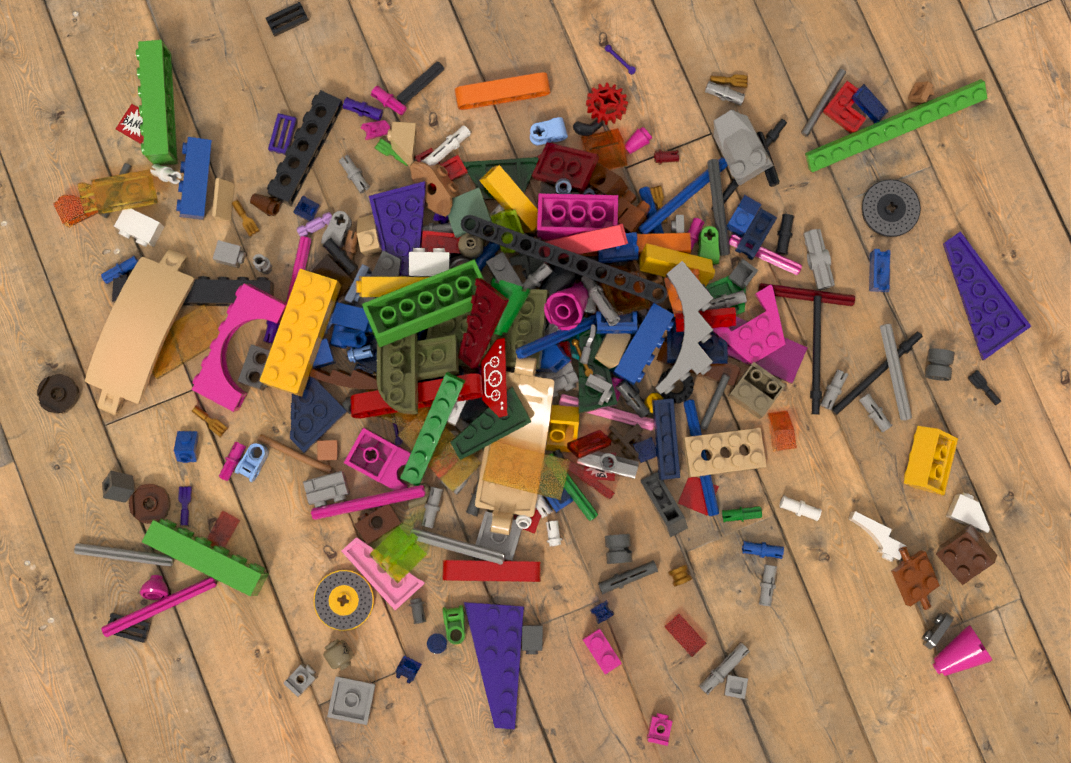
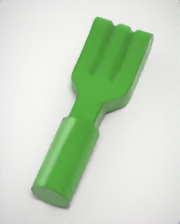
M382 138L374 147L377 151L385 156L391 155L399 162L408 166L395 153L391 144Z

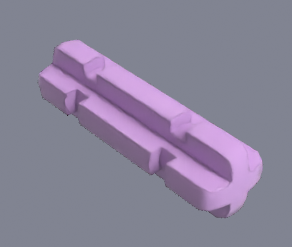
M327 212L322 215L323 217L320 218L319 216L307 222L305 226L298 227L297 232L299 236H307L309 232L313 233L325 227V224L329 225L332 218L331 213Z

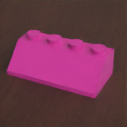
M539 193L537 236L541 237L542 240H551L614 226L618 223V195Z

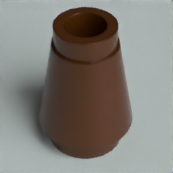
M254 193L250 199V204L267 216H275L280 210L281 203L277 201V198Z

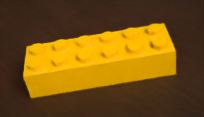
M303 269L299 270L262 372L261 383L302 397L341 288V284L337 280Z

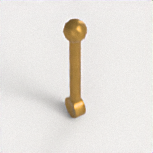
M573 339L571 343L575 346L581 359L582 351L579 347V340ZM583 364L586 370L585 375L587 377L590 374L593 375L592 369H589L587 364Z

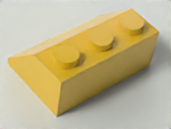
M552 405L546 450L556 451L560 449L563 452L576 453L579 426L578 407Z
M917 426L913 437L912 450L909 453L907 470L904 473V484L944 496L958 438L937 428Z

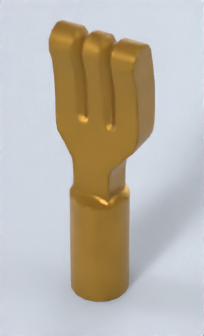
M735 74L732 77L710 76V81L716 84H730L733 87L742 88L748 87L747 75Z
M661 185L650 188L654 203L658 208L657 211L663 207L662 202L664 201ZM667 218L664 221H662L661 224L667 223Z
M239 200L232 202L239 217L243 219L242 225L249 237L259 232L260 230L254 220L247 217Z
M197 405L192 409V412L203 421H206L209 429L219 437L228 429L219 420L211 419Z

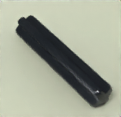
M438 61L435 62L396 97L397 100L403 105L408 103L444 71L443 65Z
M756 132L772 161L763 132ZM775 166L764 171L769 186H777L779 178Z

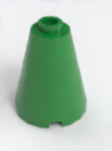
M492 278L491 286L509 299L494 331V334L502 336L503 332L508 333L531 289L527 288L526 292L522 291V286L500 280L498 284L496 283L497 279Z

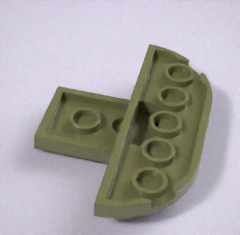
M417 333L380 348L377 344V387L383 400L398 412L418 414L419 380L444 377L447 372L452 375L459 374L458 337L456 335L417 341Z

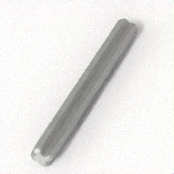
M884 324L880 326L900 419L909 420L912 418L892 325Z
M413 528L410 533L412 540L497 564H503L505 560L503 552Z
M77 543L74 549V553L80 555L162 566H172L174 558L163 554Z

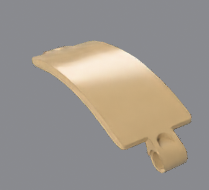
M169 249L160 263L141 257L129 275L104 325L85 378L86 383L102 389L98 402L99 409L117 416L124 399L136 404L141 402L163 343L195 282L193 277L182 273L187 262V255Z
M516 355L514 372L506 371L507 390L513 386L532 422L484 448L475 506L493 510L490 532L510 535L514 514L533 517L535 513L555 384L553 379L535 376L536 358L526 357L519 359Z

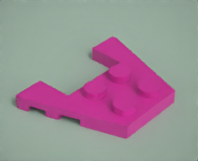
M772 285L755 294L765 311L764 313L733 331H730L729 327L712 328L719 338H723L732 350L750 365L786 345Z

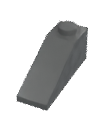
M656 472L640 480L669 536L672 537L688 529L685 517L664 481L659 480V473Z

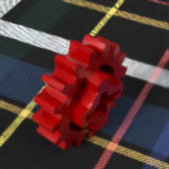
M606 83L605 87L598 84V89L593 87L591 93L587 95L588 100H586L587 113H592L591 119L598 118L597 123L603 120L605 125L608 124V121L615 124L616 118L621 120L622 114H626L628 101H625L627 95H621L623 89L616 90V84L609 87V83Z

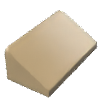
M220 178L215 180L212 216L217 221H231L234 184Z
M606 334L595 358L608 369L617 366L631 335Z

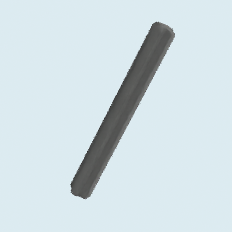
M710 159L707 164L715 228L719 234L720 256H726L730 254L719 161L718 159Z

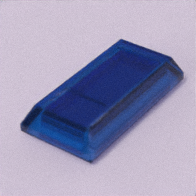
M865 84L851 97L874 124L880 122L889 111Z

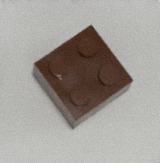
M971 524L940 545L936 552L938 558L962 585L993 565L998 556Z

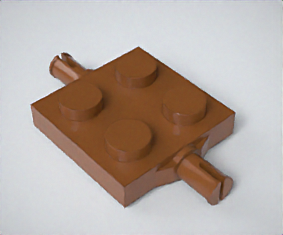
M906 546L901 547V549L899 548L903 560L891 572L905 605L911 607L920 601L923 609L927 610L929 607L931 608L927 596L940 585L926 551L920 550L910 556Z

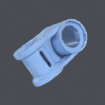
M562 117L535 123L530 129V141L537 146L547 142L563 141L568 138Z
M258 443L250 445L238 463L235 473H240L249 478L250 482H254L268 458V448ZM260 447L262 455L256 458L254 450Z

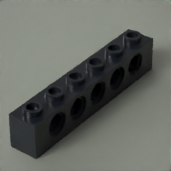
M320 90L318 95L314 96L310 111H307L303 117V125L296 130L292 146L289 145L286 149V157L283 163H279L276 169L277 174L274 180L271 179L267 187V193L270 197L277 198L278 201L291 207L343 108L341 99ZM320 111H326L325 116H317ZM311 128H318L315 134L308 133ZM302 145H309L306 151H300ZM293 162H300L297 168H291ZM284 179H291L290 184L282 185Z

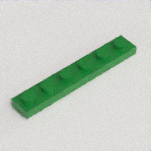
M448 372L445 374L400 477L401 479L415 486L421 484L465 384V380Z

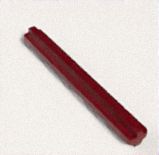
M760 283L758 286L759 292L772 285L774 295L777 297L814 301V296H822V303L853 306L855 304L854 295Z

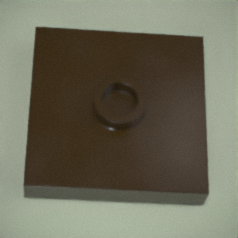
M326 254L311 272L337 280L341 284L336 304L350 289L354 279L338 262H334V258L330 254Z

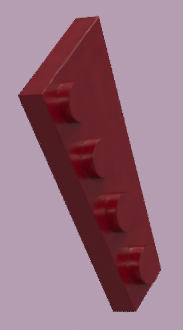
M476 278L475 281L477 288L475 295H472L471 314L467 316L466 321L468 328L467 332L463 334L458 357L471 369L478 367L509 302V299L482 278Z

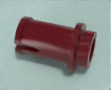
M658 149V151L654 152V162L659 165L667 162H679V151H661V149Z

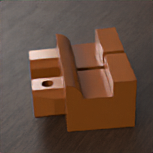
M627 190L618 199L617 225L623 224L625 233L637 232L639 226L647 220L646 215L651 209L650 205L643 200L637 207L634 206L632 203L637 198L630 190Z

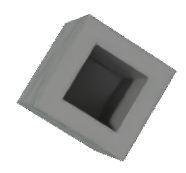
M218 240L213 260L220 264L239 268L240 264H243L245 261L246 253L239 245Z

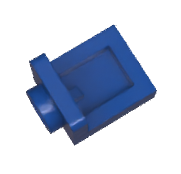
M177 431L174 453L178 462H197L196 447L199 437L197 431Z

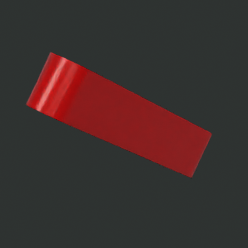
M443 560L442 580L541 582V562L504 561L503 564H497L490 561Z

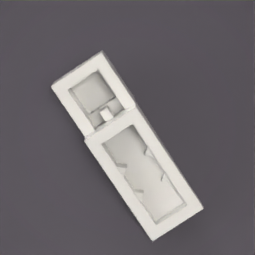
M856 511L851 512L848 520L860 526L872 537L879 547L877 552L882 554V558L890 562L901 559L899 548L901 549V547L906 545L889 537L892 529Z

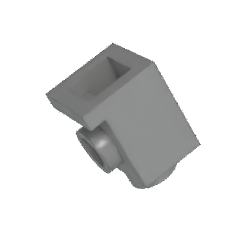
M301 664L283 684L299 697L318 677L315 675L316 671L309 664L306 666ZM299 675L304 677L303 683L298 682Z

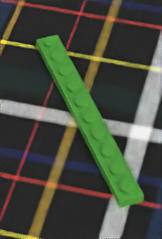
M980 79L806 152L808 168L811 172H815L988 98L985 81Z

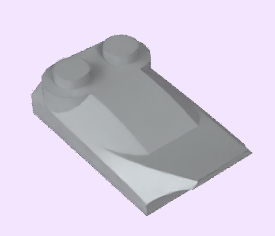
M730 110L713 121V136L730 168L731 175L735 178L738 185L744 184L774 166L747 115Z

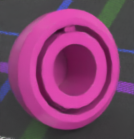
M152 575L142 585L140 595L155 601L167 597L168 587L162 581L163 577Z

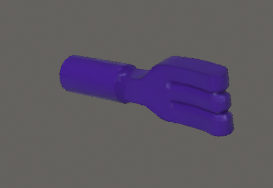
M192 486L179 487L178 500L182 504L180 526H188L189 523L188 504L191 502Z

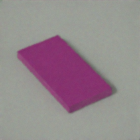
M736 317V326H730L729 329L733 331L748 321ZM784 337L786 345L755 363L774 377L792 384L808 347ZM727 344L728 357L750 366Z

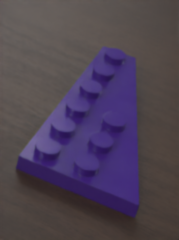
M425 181L369 196L382 251L402 259L400 276H409V252H413V248H421L426 192Z
M960 231L943 243L983 361L1029 329L1031 325Z
M464 602L494 728L515 729L524 606Z

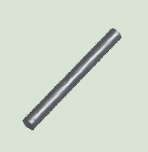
M839 69L802 130L801 134L808 137L845 76V70Z

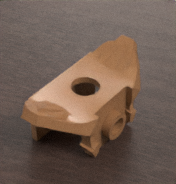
M414 161L410 165L413 184L425 181L427 208L436 214L446 217L451 211L452 199L461 195L458 191V186L450 180L447 170L440 164L428 165L424 162ZM430 183L435 184L437 188L436 193L433 191Z

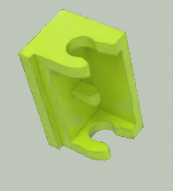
M504 209L490 216L492 223L524 234L515 209ZM507 233L503 238L504 243H511L513 235ZM500 246L501 251L503 253L516 252L514 250Z

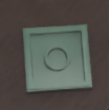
M480 188L452 199V207L448 218L456 238L466 233L461 228V220L467 215H473L492 222ZM469 220L466 225L467 229H474L476 223L474 220Z

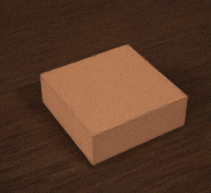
M338 440L317 441V461L338 460Z

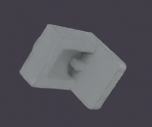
M590 374L585 385L603 393L598 403L602 406L604 401L608 403L613 393L610 391L612 384L606 382V379L601 375Z

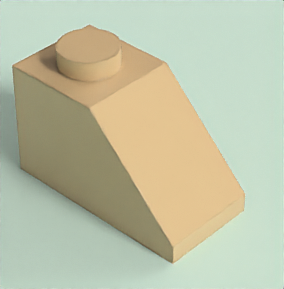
M392 122V129H388V141H391V146L395 153L410 166L414 162L416 123Z
M369 215L358 218L357 238L360 252L365 256L382 253L374 216Z

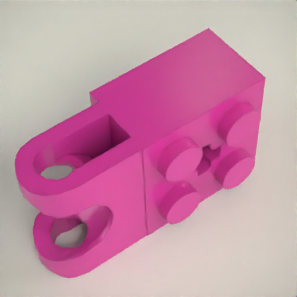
M364 427L346 457L344 464L394 491L408 488V485L399 479L398 470L402 465L407 464L411 452ZM375 450L377 457L370 460L367 452Z

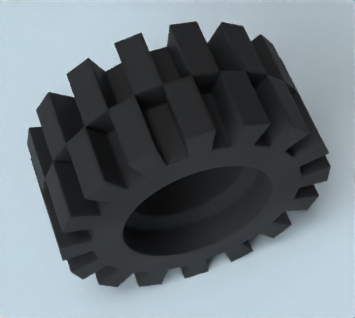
M671 368L664 371L659 378L658 384L668 375ZM689 376L682 381L683 390L681 392L673 393L670 391L668 394L663 392L661 396L664 399L673 398L674 404L686 401L694 390L693 377Z

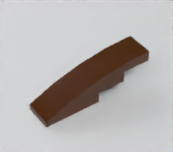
M663 342L656 360L660 363L674 366L675 363H667V343ZM729 363L710 364L712 368L704 375L701 373L697 375L719 382L724 373L730 376L727 385L735 387L741 368Z
M313 368L309 375L321 381L343 387L378 389L377 376L361 369H353L351 374L339 368L332 369L331 373L320 368Z

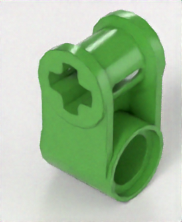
M707 226L699 234L698 256L711 259L713 264L718 265L720 258L719 234L716 228ZM707 232H709V236H713L710 240H708V237H704Z
M463 605L449 609L443 607L447 639L452 644H461L466 638ZM455 629L460 630L462 633L459 641H454L451 638V633Z

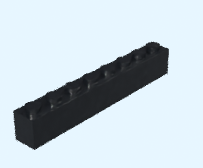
M120 275V278H113L112 302H116L129 275ZM199 276L198 279H195L182 306H230L231 303L235 302L237 298L235 295L236 291L243 283L251 284L274 296V283L266 277H257V280H249L248 277H237V280H230L229 277H218V280H210V277Z

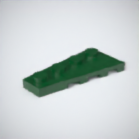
M513 386L507 390V416L498 417L488 407L451 440L450 443L460 460L532 422Z

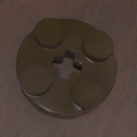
M55 374L44 378L37 389L40 406L51 413L65 414L75 406L78 400V386L70 377L62 374ZM61 389V398L58 397L57 399H55L56 395L53 394L54 391H59Z

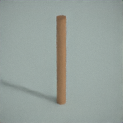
M262 434L259 436L258 442L326 474H330L332 471V467Z

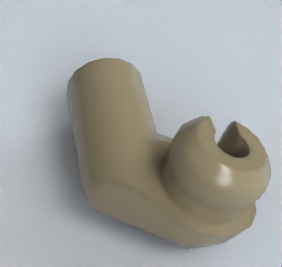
M427 483L420 484L425 488L426 494L424 497L407 500L410 509L428 502L431 487Z

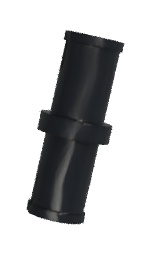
M782 214L780 231H777V236H779L775 251L777 254L788 255L790 238L793 236L791 231L794 215Z
M332 237L322 245L333 256L334 262H338L349 275L358 268L347 255V251L342 250Z

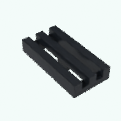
M300 2L266 17L274 37L309 21ZM300 15L303 16V17H301V18H299V19H296V20H294V21H292V22H290V23H288V24H286V25H284V26H282V27H279V28H277V29L274 28V27H277V26H279V25H281V24H283V23L289 22V21H291V19L296 18V17H298V16H300Z
M111 613L108 624L114 622L115 618L120 619L124 616ZM146 621L137 623L138 625L145 626L144 630L132 626L125 629L143 634L142 637L124 632H118L113 635L145 643L151 623Z

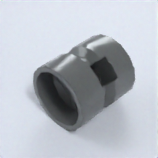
M937 348L929 349L927 361L931 364L927 365L925 377L939 381H950L952 368L949 365L954 363L955 352Z
M630 534L605 536V547L609 549L606 553L607 564L633 562L632 551L628 549L631 545Z

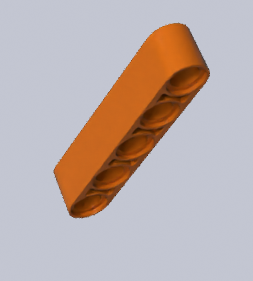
M544 72L455 88L457 107L460 110L543 97L551 93L548 74Z

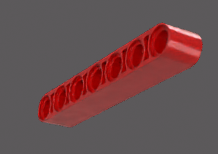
M473 373L457 376L465 380L457 402L477 399L483 396L482 376L480 374ZM443 379L418 383V409L432 406ZM379 390L354 394L350 397L351 417L356 419L398 412L383 400Z

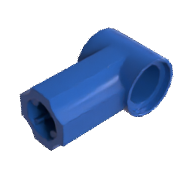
M334 325L330 345L347 349V347L361 348L366 344L367 337L364 331Z

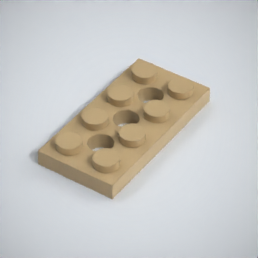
M761 428L682 438L689 478L767 467ZM741 445H745L748 448L746 456L739 452ZM722 447L729 450L728 458L721 456L720 450ZM703 450H707L710 453L708 461L703 460L701 457Z

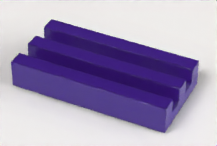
M277 114L268 147L270 152L285 155L286 149L292 142L298 120L296 117ZM285 119L278 146L274 147L278 131L280 128L281 120ZM289 120H290V121H291V124H290V128H289V131H288L287 139H286V142H285L284 149H282L283 142H284L285 135H286V131H287V127H288Z

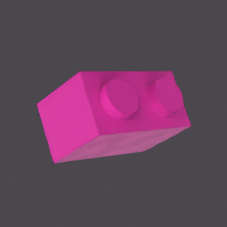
M600 628L582 638L604 674L622 664Z

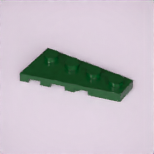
M596 328L594 340L590 346L591 352L587 365L589 369H592L593 375H601L606 379V382L612 384L610 391L613 393L608 403L604 401L602 406L598 404L603 393L585 385L588 377L585 375L586 370L584 365L580 363L579 356L578 414L618 404L610 371L595 358L602 343L600 334H596ZM590 330L579 333V347L581 351H583V347L586 346L590 337Z

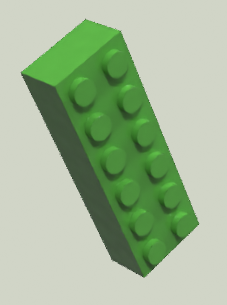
M162 40L139 41L136 57L139 61L137 76L141 86H138V95L142 102V105H139V113L143 119V124H140V132L144 137V143L141 144L142 154L153 165L178 164L171 52Z
M475 259L363 303L364 313L379 348L470 312L473 305L471 303L472 295H475L477 288L475 286L476 278L483 279Z
M161 518L160 521H152L142 543L248 596H258L269 575L264 572L265 568L256 563L248 564L246 563L248 559L238 554L230 555V550L220 545L219 547L216 545L212 546V541L204 537H194V532L186 528H176L177 524L168 519L164 520Z

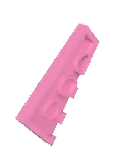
M357 537L341 551L394 611L425 584Z

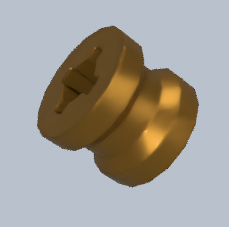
M687 565L668 571L669 576L673 578L674 587L692 580L691 575H688Z

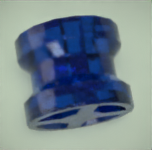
M607 600L590 609L591 614L596 616L597 624L614 615L613 610H610L608 607L609 603Z

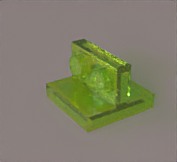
M398 526L369 556L399 583L427 554L416 544L418 537L413 532L408 536Z

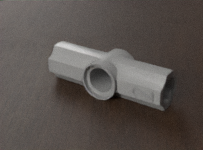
M814 229L803 233L808 252L807 262L810 270L813 271L817 290L835 286L830 268L831 258L829 251L825 249L821 230Z
M581 447L577 464L635 479L639 462L614 456L611 453H603ZM604 458H611L613 460L611 468L603 466L602 461Z

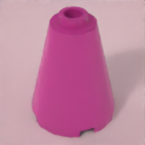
M576 285L551 294L544 306L548 322L556 325L560 330H571L579 325L589 299L587 289L584 286Z
M969 625L933 658L935 663L932 665L938 674L943 673L944 676L989 663L993 659Z

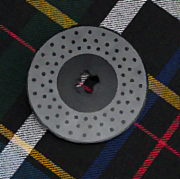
M889 179L880 181L870 187L862 200L861 210L865 223L872 231L885 237H898L906 234L916 225L921 207L917 194L909 185L899 180ZM889 204H891L892 207H895V210L892 213L889 209L887 210Z

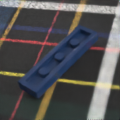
M673 398L652 400L659 480L680 478Z

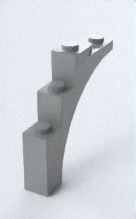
M683 261L666 274L675 287L681 301L684 315V336L681 350L674 366L668 375L655 387L660 394L663 392L668 394L675 388L673 384L679 379L682 382L689 377L691 369L696 375L699 373L704 375L712 368L710 364L713 361L700 347L698 342L704 343L711 338L710 332L713 329L698 311L701 309L704 312L712 305L710 301L713 297Z

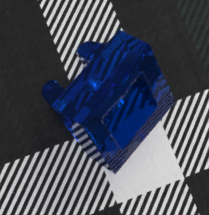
M302 196L293 213L309 222L314 219L321 206Z
M403 656L395 671L396 677L399 679L402 675L408 678L406 683L410 684L414 681L422 664Z

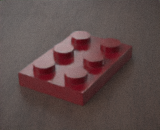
M547 142L532 177L535 180L554 185L559 179L566 178L571 183V189L584 192L599 160V156L594 153ZM561 183L560 186L567 187V184Z

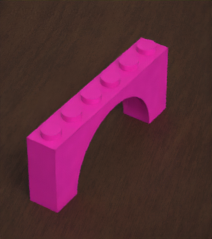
M243 283L237 289L235 294L237 298L227 310L228 316L218 328L220 333L217 339L215 338L210 344L211 351L201 363L202 369L192 382L194 384L193 391L232 412L240 409L247 395V392L235 383L228 370L226 360L227 348L232 336L241 326L252 320L265 319L280 323L287 303L246 283Z

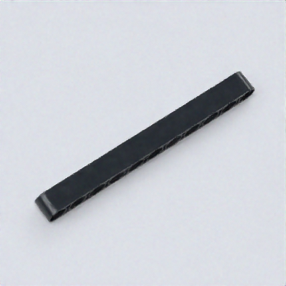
M467 215L461 220L463 231L473 236L654 303H663L667 299L668 293L666 288L655 282L473 215ZM469 220H474L476 223L475 228L472 230H468L466 226ZM492 226L494 234L491 237H486V228ZM507 233L513 235V240L509 244H505L503 241ZM525 240H530L532 243L531 248L524 251L522 243ZM549 247L550 255L543 258L540 254L541 249ZM562 254H568L569 262L567 264H560L559 257ZM580 261H587L588 268L586 271L581 272L578 270V263ZM599 268L607 270L605 278L600 279L597 277L596 272ZM620 274L626 277L625 284L621 286L615 283L616 276ZM639 281L645 284L644 291L640 293L634 290L635 283ZM657 288L664 291L663 298L659 300L653 297V291Z

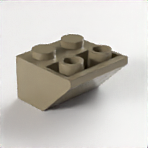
M753 362L729 393L728 397L758 419H761L786 385Z

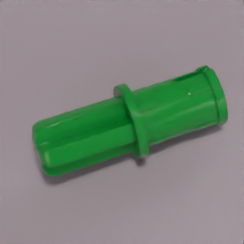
M740 506L739 509L722 510L723 523L739 520L744 522L747 519L761 518L762 508L760 506L748 508Z

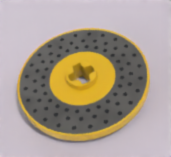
M339 570L328 574L320 581L314 593V608L318 618L326 626L334 630L348 631L359 627L369 618L373 610V590L369 582L362 575L354 571ZM344 595H346V599L349 600V603H345L344 606H342V602L339 601V597H343Z

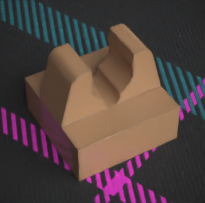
M929 81L915 82L908 100L918 104L928 102V97L935 94L932 90L934 85Z

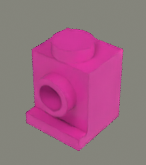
M657 713L656 716L651 715L647 734L648 742L668 746L672 720L668 719L669 715ZM660 725L664 726L662 733L657 732V727Z

